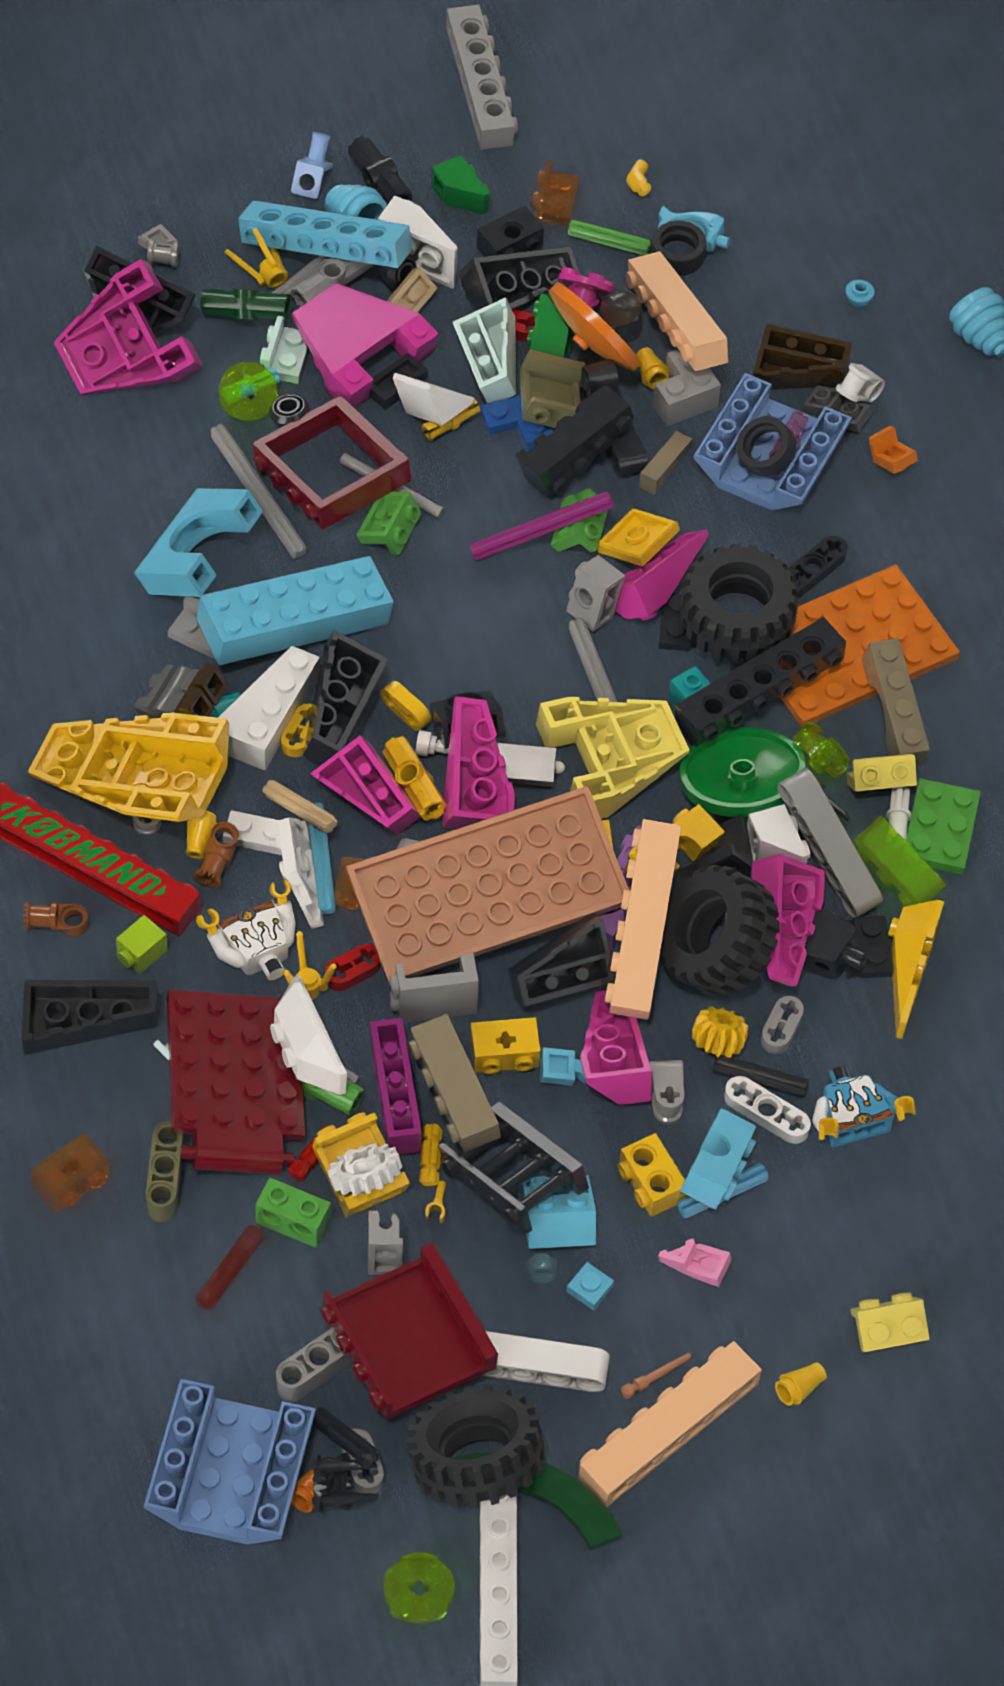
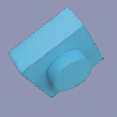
M586 1262L567 1285L566 1292L594 1311L614 1287V1280Z

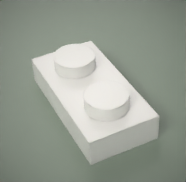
M230 811L227 822L232 823L238 829L239 838L237 846L282 855L275 840V835L279 834L277 825L279 820ZM224 832L223 843L229 844L232 842L233 837L231 834Z

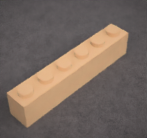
M659 251L629 259V272L625 274L628 287L636 292L639 302L646 305L652 318L655 317L661 331L667 333L673 347H677L681 352L683 360L685 362L688 361L695 372L728 363L727 337L663 254Z
M643 819L641 829L635 828L632 847L638 848L636 860L629 859L626 878L632 879L631 890H624L621 909L627 910L625 921L618 922L615 940H620L622 943L620 953L613 951L610 971L616 972L615 983H608L605 1002L611 1003L609 1013L648 1020L681 825Z
M735 1341L726 1348L723 1346L718 1347L708 1357V1362L701 1368L695 1366L689 1370L683 1377V1382L676 1388L669 1387L664 1390L658 1397V1402L650 1409L644 1407L639 1410L632 1418V1423L625 1429L618 1428L613 1431L606 1439L604 1446L599 1450L594 1448L588 1451L580 1460L578 1479L607 1508L759 1384L762 1369Z

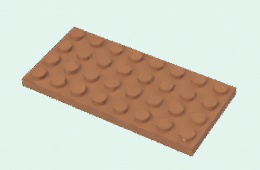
M588 786L346 866L349 880L388 985H390V976L395 975V966L398 963L403 964L404 976L406 978H413L460 962L461 954L473 953L475 957L576 923L592 914L599 915L620 908L624 890H629Z

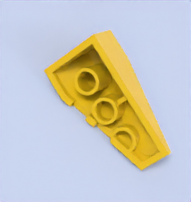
M934 900L903 907L899 919L893 917L888 936L894 937L891 946V956L894 969L892 979L896 1038L903 1039L937 933L944 901Z

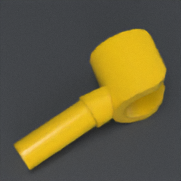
M439 1181L435 1199L425 1209L427 1221H429V1214L432 1211H439L441 1213L440 1224L445 1220V1208L443 1206L445 1181Z

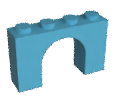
M197 488L134 574L149 595L200 597L214 580L216 573L202 553H189L191 549L203 539L216 533H248L263 513L262 508L249 489Z

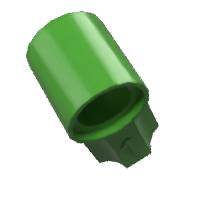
M348 1080L346 1082V1093L342 1095L301 1081L303 1095L307 1099L322 1100L349 1116L355 1113L365 1093L363 1088Z

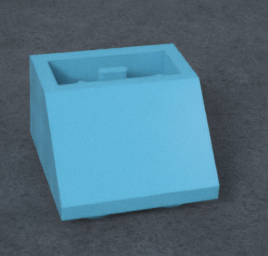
M586 1175L589 1188L580 1195L569 1187H561L528 1211L533 1229L528 1234L526 1233L529 1249L596 1245V1209L589 1175ZM535 1176L522 1184L523 1198L551 1177Z

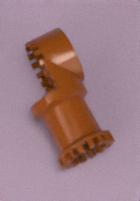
M219 822L211 829L209 840L203 852L204 860L200 869H197L193 875V878L200 885L204 883V887L206 885L210 889L211 887H220L222 882L220 877L224 867L230 864L236 850L239 832L236 826L230 822ZM219 832H227L231 834L233 840L229 844H221L216 840L215 836Z
M31 902L24 903L23 912L26 914H23V917L26 918L23 919V926L25 930H30L32 927H51L52 931H63L68 936L78 937L85 934L89 928L88 913L82 905H77L76 903L58 904V902H52L51 905H32ZM71 915H80L83 918L81 924L77 926H69L65 922Z

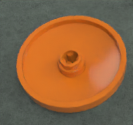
M556 282L548 290L558 312L575 334L572 339L584 351L589 347L605 360L612 359L616 366L632 373L642 364L626 342L571 290L559 282Z

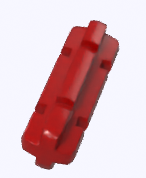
M316 1137L300 1153L299 1159H295L288 1167L289 1176L298 1182L303 1181L309 1174L308 1170H312L319 1162L312 1148Z

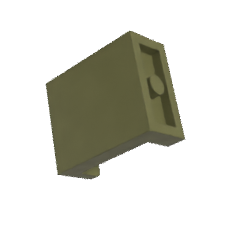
M529 350L519 369L522 420L556 428V422L562 417L574 416L576 414V407L580 404L579 382L581 379V369L585 366V363Z

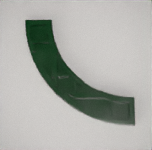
M493 1452L474 1453L450 1459L473 1460L491 1455ZM541 1461L542 1471L540 1475L531 1474L533 1483L528 1488L523 1485L517 1487L518 1493L535 1498L545 1504L549 1503L563 1513L564 1517L582 1536L590 1551L622 1539L623 1533L606 1506L585 1485L561 1469Z

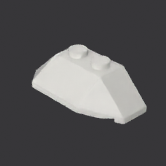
M295 976L275 1008L274 1024L270 1025L273 1040L275 1043L280 1042L283 1048L282 1057L287 1068H292L298 1080L338 1095L345 1094L347 1072L341 1063L301 976Z

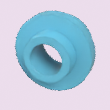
M854 280L846 286L845 295L851 305L864 307L873 299L874 288L867 281Z

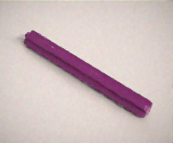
M606 491L471 543L470 550L475 560L483 559L612 509L613 502L611 496Z

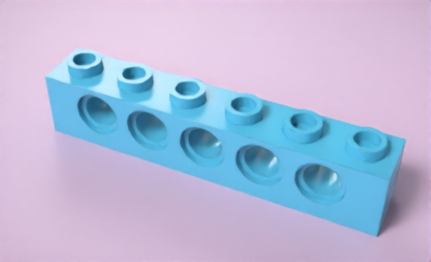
M254 200L238 218L241 241L246 244L259 246L253 233V229L257 228L267 247L399 268L412 251L410 227L406 224Z

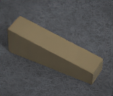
M676 431L640 473L639 488L656 495L692 446V438Z

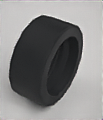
M681 220L670 221L662 224L655 231L652 238L651 253L660 251L679 276L688 275L697 271L703 264L706 252V238L701 229L690 222ZM679 240L692 245L695 251L688 255L677 256L668 253L662 246L667 242Z
M769 416L753 419L746 424L739 433L736 443L737 455L742 463L756 475L766 477L779 474L785 470L793 461L797 449L796 439L789 428L779 419ZM769 432L780 434L782 441L775 455L763 461L753 459L751 456L752 447L759 437Z

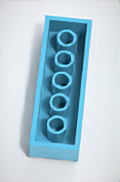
M371 556L200 595L196 619L218 665H223L289 649L291 646L297 647L329 639L333 630L342 635H347L388 625L394 601Z

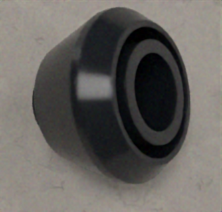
M409 253L399 268L380 265L382 279L391 289L396 290L408 274L417 268L415 259Z
M284 395L271 405L269 414L277 427L281 428L290 422L304 417L310 411V408L305 399L297 395Z

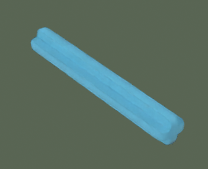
M315 803V805L324 810L323 804ZM308 822L318 907L323 915L334 914L336 912L327 833Z

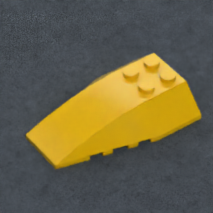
M162 713L161 718L150 719L148 715L135 716V720L121 722L118 718H109L100 724H93L92 720L55 723L51 726L28 770V774L33 778L124 815L176 822L203 817L227 769L229 722L223 718L181 713Z

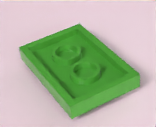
M919 778L901 861L963 875L981 791Z

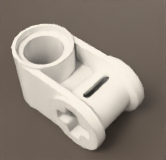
M851 363L849 365L850 371L842 384L836 386V390L854 402H873L883 391L885 381L862 364Z

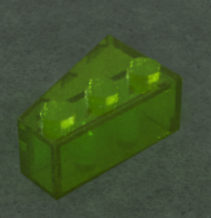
M882 815L875 819L853 840L857 845L855 848L863 862L866 864L871 860L879 868L875 872L879 879L887 887L893 883L901 891L896 897L905 906L929 902L947 885Z

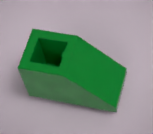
M462 155L432 166L431 186L444 205L480 214L488 213L489 199H491L490 190L485 183H481L473 165L468 164Z
M541 293L540 300H536L534 304L533 317L536 318L534 329L529 331L527 346H530V350L569 359L574 332L558 312L552 298L547 294Z

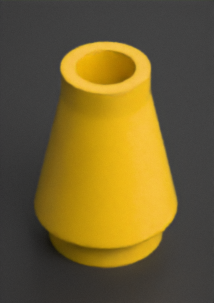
M645 347L638 351L637 357L642 363L639 367L644 385L655 389L656 383L669 379V368L654 354L651 348Z
M206 811L203 817L187 820L186 855L195 859L204 858L203 852L209 840L211 829L217 824V816L212 812Z
M814 1362L809 1366L780 1375L779 1381L775 1383V1391L785 1405H799L821 1382L826 1380V1372L821 1364Z

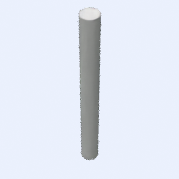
M344 453L340 459V464L363 477L375 471L374 468L347 453ZM404 485L392 491L410 492L420 509L438 519L444 513L445 509Z

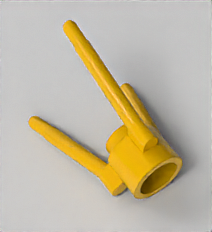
M257 228L253 229V233L266 257L259 265V273L229 249L225 250V254L253 276L260 286L267 284L269 288H276L282 285L288 278V272L282 264L277 248L269 247L270 253Z
M298 931L296 936L300 971L296 976H301L309 996L313 1000L318 997L321 991L328 990V982L334 974L336 964L330 965L322 979L316 970L308 968L303 933ZM285 970L283 974L290 985L294 977L289 970Z

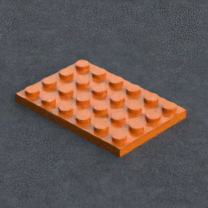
M895 564L798 606L792 635L820 618L825 617L846 640L843 661L837 667L824 670L812 682H804L796 687L787 697L781 699L801 728H804L879 695L874 686H869L862 662V656L869 642L899 638L910 680L958 660L960 651Z

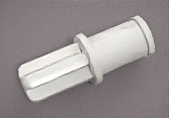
M895 787L891 790L890 809L886 813V817L889 820L887 842L890 845L902 846L905 845L907 840V824L911 819V812L909 811L910 790L907 787Z

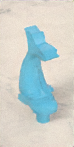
M664 205L661 208L658 228L670 221L681 220L690 222L699 227L704 233L707 252H713L717 246L728 249L730 238L724 236L723 217L714 213L696 211L673 213Z

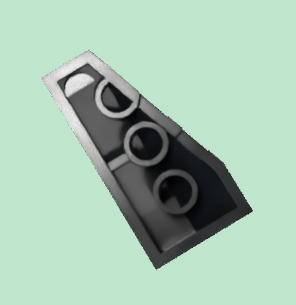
M571 247L472 258L458 274L467 300L482 309L506 298L511 309L514 310L540 296L541 293L547 292L556 282H559L558 276L561 273L562 267L577 271L579 269Z

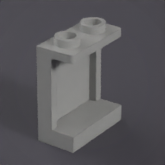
M461 954L460 972L406 978L404 976L403 964H396L395 975L390 976L391 992L389 996L392 1012L398 1011V1017L403 1019V1023L430 1020L444 1014H448L449 1017L477 1014L479 981L474 954Z

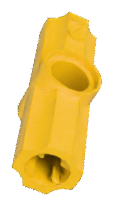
M404 736L391 738L385 743L382 753L393 769L396 781L403 786L420 816L425 821L439 818L444 814L447 804L435 786L433 776L424 768Z

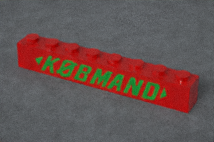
M0 782L1 840L141 917L145 915L154 924L179 938L200 912V893L188 883L182 884L171 878L165 870L149 866L139 856L127 854L118 849L110 840H102L94 836L86 827L74 825L65 820L60 813L41 807L33 798L29 796L23 797L14 792L7 784Z

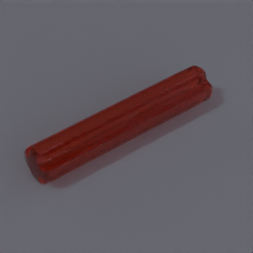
M252 1224L247 1226L196 1296L198 1306L207 1311L212 1310L262 1241L263 1231Z

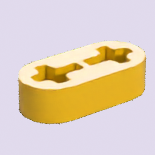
M392 681L380 691L381 698L386 706L413 730L419 731L432 721L431 714L426 706L399 682Z
M308 703L299 706L281 735V750L289 757H300L303 755L309 721L306 726H303V718H308L311 715L313 704ZM299 734L300 743L296 742L294 746L290 745L289 741H294Z

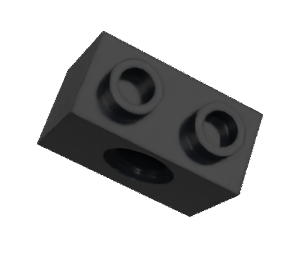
M526 206L477 229V249L484 257L537 251L543 247L544 227Z

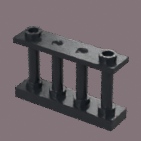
M499 1101L491 1107L499 1123L501 1138L498 1139H506L511 1145L477 1169L468 1161L498 1139L467 1152L461 1150L458 1153L443 1142L438 1146L442 1157L440 1164L448 1176L458 1178L501 1212L510 1225H517L528 1234L533 1230L528 1211L561 1187H569L580 1195L589 1186L583 1164ZM519 1155H527L532 1159V1161L499 1185L489 1178ZM547 1170L553 1175V1177L520 1201L510 1195L512 1191L539 1171L545 1172Z

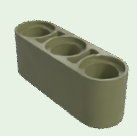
M171 1121L159 1123L154 1128L152 1135L146 1202L148 1215L157 1222L171 1220L176 1215L183 1162V1159H180L183 1133L171 1132ZM166 1139H171L175 1141L171 1144L162 1143V1141ZM161 1169L172 1170L168 1174H161L158 1172ZM161 1198L168 1200L164 1204L155 1203L157 1199Z

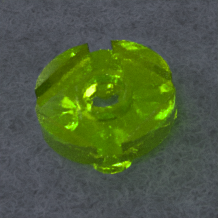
M240 362L231 366L223 373L219 383L218 399L222 408L227 414L239 420L254 421L264 417L269 413L271 405L278 398L277 384L274 376L266 367L256 362ZM244 383L248 386L253 385L256 389L253 392L254 398L251 400L247 396L244 398L240 396V393L243 391L241 385Z
M813 722L805 723L792 737L794 743L809 755L808 763L816 772L821 774L825 770L834 778L840 777L850 767L847 766L850 761L846 752L832 736L826 739L820 734L824 731L822 727Z
M426 1552L408 1553L402 1556L400 1561L395 1563L386 1572L384 1578V1599L390 1608L391 1614L396 1619L411 1624H427L444 1618L453 1602L455 1590L453 1574L433 1554ZM416 1581H423V1587H429L428 1592H423V1595H415V1592L410 1591L409 1587H414Z

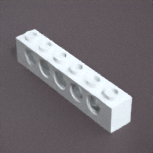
M505 1494L498 1497L499 1503L491 1505L490 1500L480 1502V1686H517V1495L510 1498Z

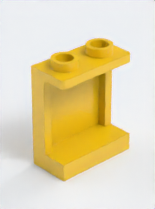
M365 1112L356 1114L347 1120L348 1124L337 1129L335 1125L328 1126L317 1133L318 1137L315 1138L312 1145L345 1218L406 1192L410 1184L405 1172H401L399 1176H393V1183H387L381 1190L372 1189L369 1194L363 1192L353 1196L352 1191L342 1195L341 1190L334 1191L331 1185L328 1170H330V1163L337 1162V1156H343L349 1149H359L360 1145L366 1147L369 1144L377 1143V1146L380 1147L386 1144L377 1126L378 1117L376 1113L367 1116Z

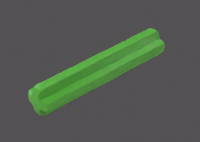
M575 219L571 220L569 224L568 234L572 237L642 256L648 255L651 249V241L646 238Z

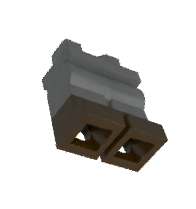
M204 664L202 669H190L184 666L176 669L174 665H166L161 674L152 675L149 680L150 693L147 697H139L134 706L140 715H148L150 719L161 718L162 713L196 715L195 713L201 711L200 716L210 717L214 710L213 706L218 704L229 684L215 664ZM211 688H216L213 694L209 690Z

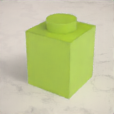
M143 915L116 938V955L118 960L125 967H132L141 974L168 951L167 934Z

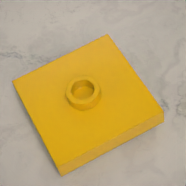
M633 508L599 541L597 550L598 553L643 567L680 531L677 521Z

